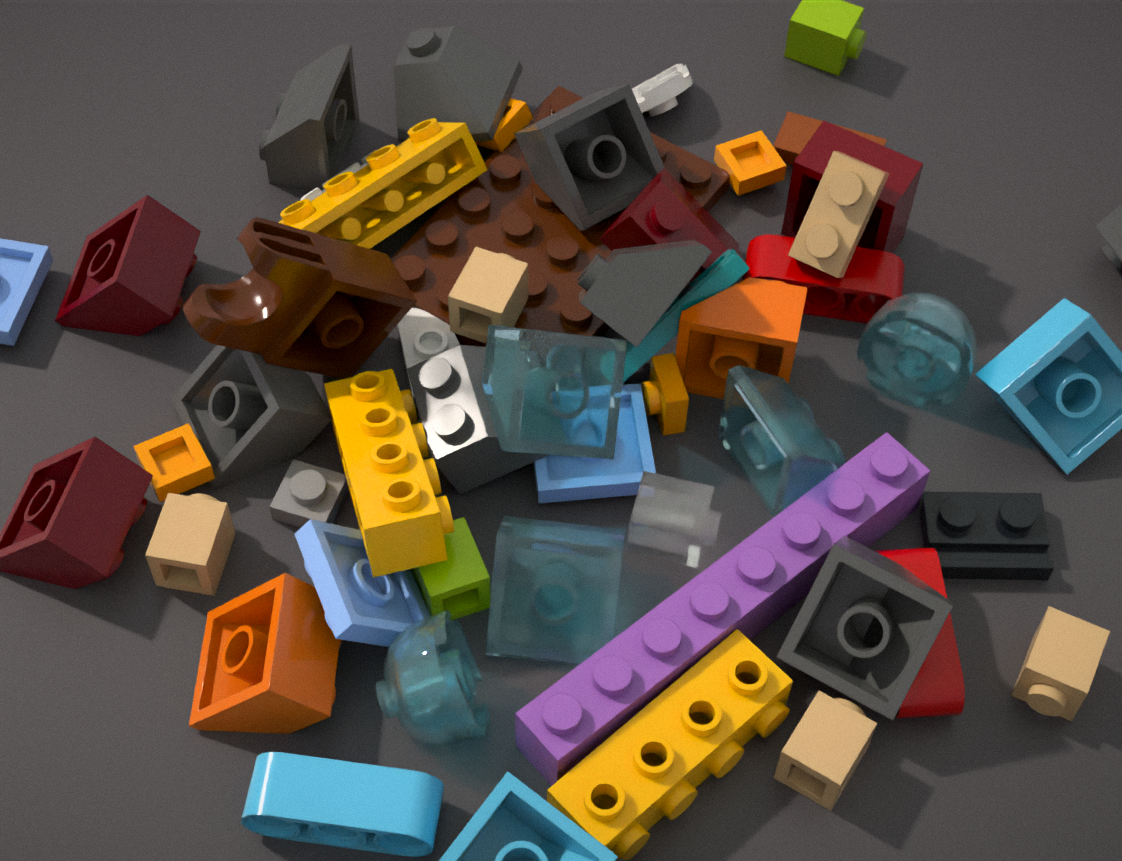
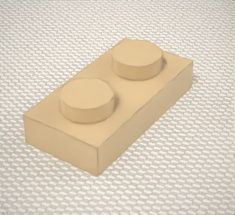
M833 151L788 256L836 278H842L890 173L842 152Z

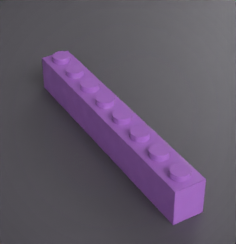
M886 432L515 713V746L549 785L552 786L736 629L749 640H752L809 594L833 544L844 535L866 547H870L917 510L930 470Z

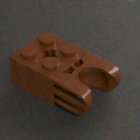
M255 217L248 222L236 238L244 246L253 269L246 276L231 283L217 285L204 283L199 285L182 308L194 330L202 339L209 343L261 354L267 364L347 379L354 376L416 304L417 300L387 254Z

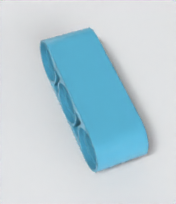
M266 752L258 755L256 758L241 824L254 833L272 838L400 856H426L431 854L433 850L445 786L438 778L414 770L283 752Z

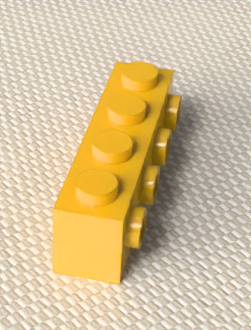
M436 118L427 119L410 128L407 132L410 138L397 146L393 144L387 145L372 152L366 158L368 165L354 174L351 171L345 172L330 179L323 186L326 192L312 201L304 199L285 208L280 213L282 220L278 223L370 249L488 169L466 123L438 122Z
M393 369L379 372L366 371L351 378L324 383L329 413L332 418L333 432L373 578L448 560L444 534L454 532L453 518L447 496L435 498V495L441 494L439 475L434 458L423 460L429 457L428 445L421 422L417 423V414L411 390L400 391Z
M736 629L547 790V802L611 850L618 858L630 860L646 844L650 837L648 830L663 816L673 820L681 815L696 798L698 791L695 788L711 774L716 778H721L727 774L743 756L745 750L742 746L757 733L763 738L769 736L783 723L790 712L786 704L793 680L743 633Z

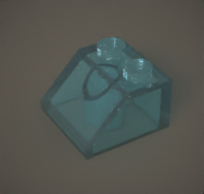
M489 324L482 385L501 450L506 452L614 459L627 340Z
M741 365L728 369L718 438L774 518L846 463L845 456L838 443L831 438L827 439L816 424L812 409L806 399L800 395L796 396L784 378Z
M504 516L496 535L485 655L579 665L614 639L626 529Z

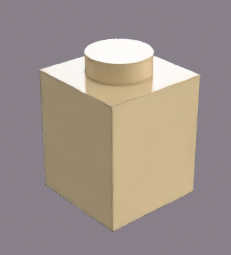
M475 247L448 295L450 332L503 348L528 301V263L516 260L508 254L494 253Z
M174 493L167 494L145 554L156 586L215 596L236 535L228 503L220 502L212 496L200 493L190 496Z
M1048 606L1033 636L1011 696L1027 702L1038 713L1054 717L1060 716L1072 721L1088 695L1110 631Z
M818 691L782 749L774 778L832 811L866 753L877 723L866 717L864 711L853 702L843 698H832Z

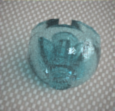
M911 292L887 301L873 315L862 333L857 356L858 361L863 357L864 364L869 369L865 377L875 389L891 400L910 407H923L926 400L935 401L943 398L940 405L951 403L965 391L976 362L978 346L973 325L961 308L949 299L933 293Z
M448 610L423 618L406 627L392 641L384 658L385 679L376 682L377 698L382 712L387 719L397 716L408 734L421 742L442 746L464 743L488 735L490 730L488 703L485 702L475 707L473 698L477 696L475 681H482L479 667L461 624L458 620L450 622L451 612Z

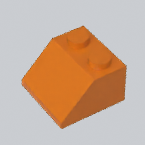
M749 277L682 311L679 320L675 358L687 393L783 411L798 342L807 287L791 285L777 280L769 281Z
M283 573L208 612L189 721L190 727L206 731L291 734L331 717V710L336 697L335 677L338 652L342 640L335 639L333 631L328 626L325 620V611L314 586L287 573Z

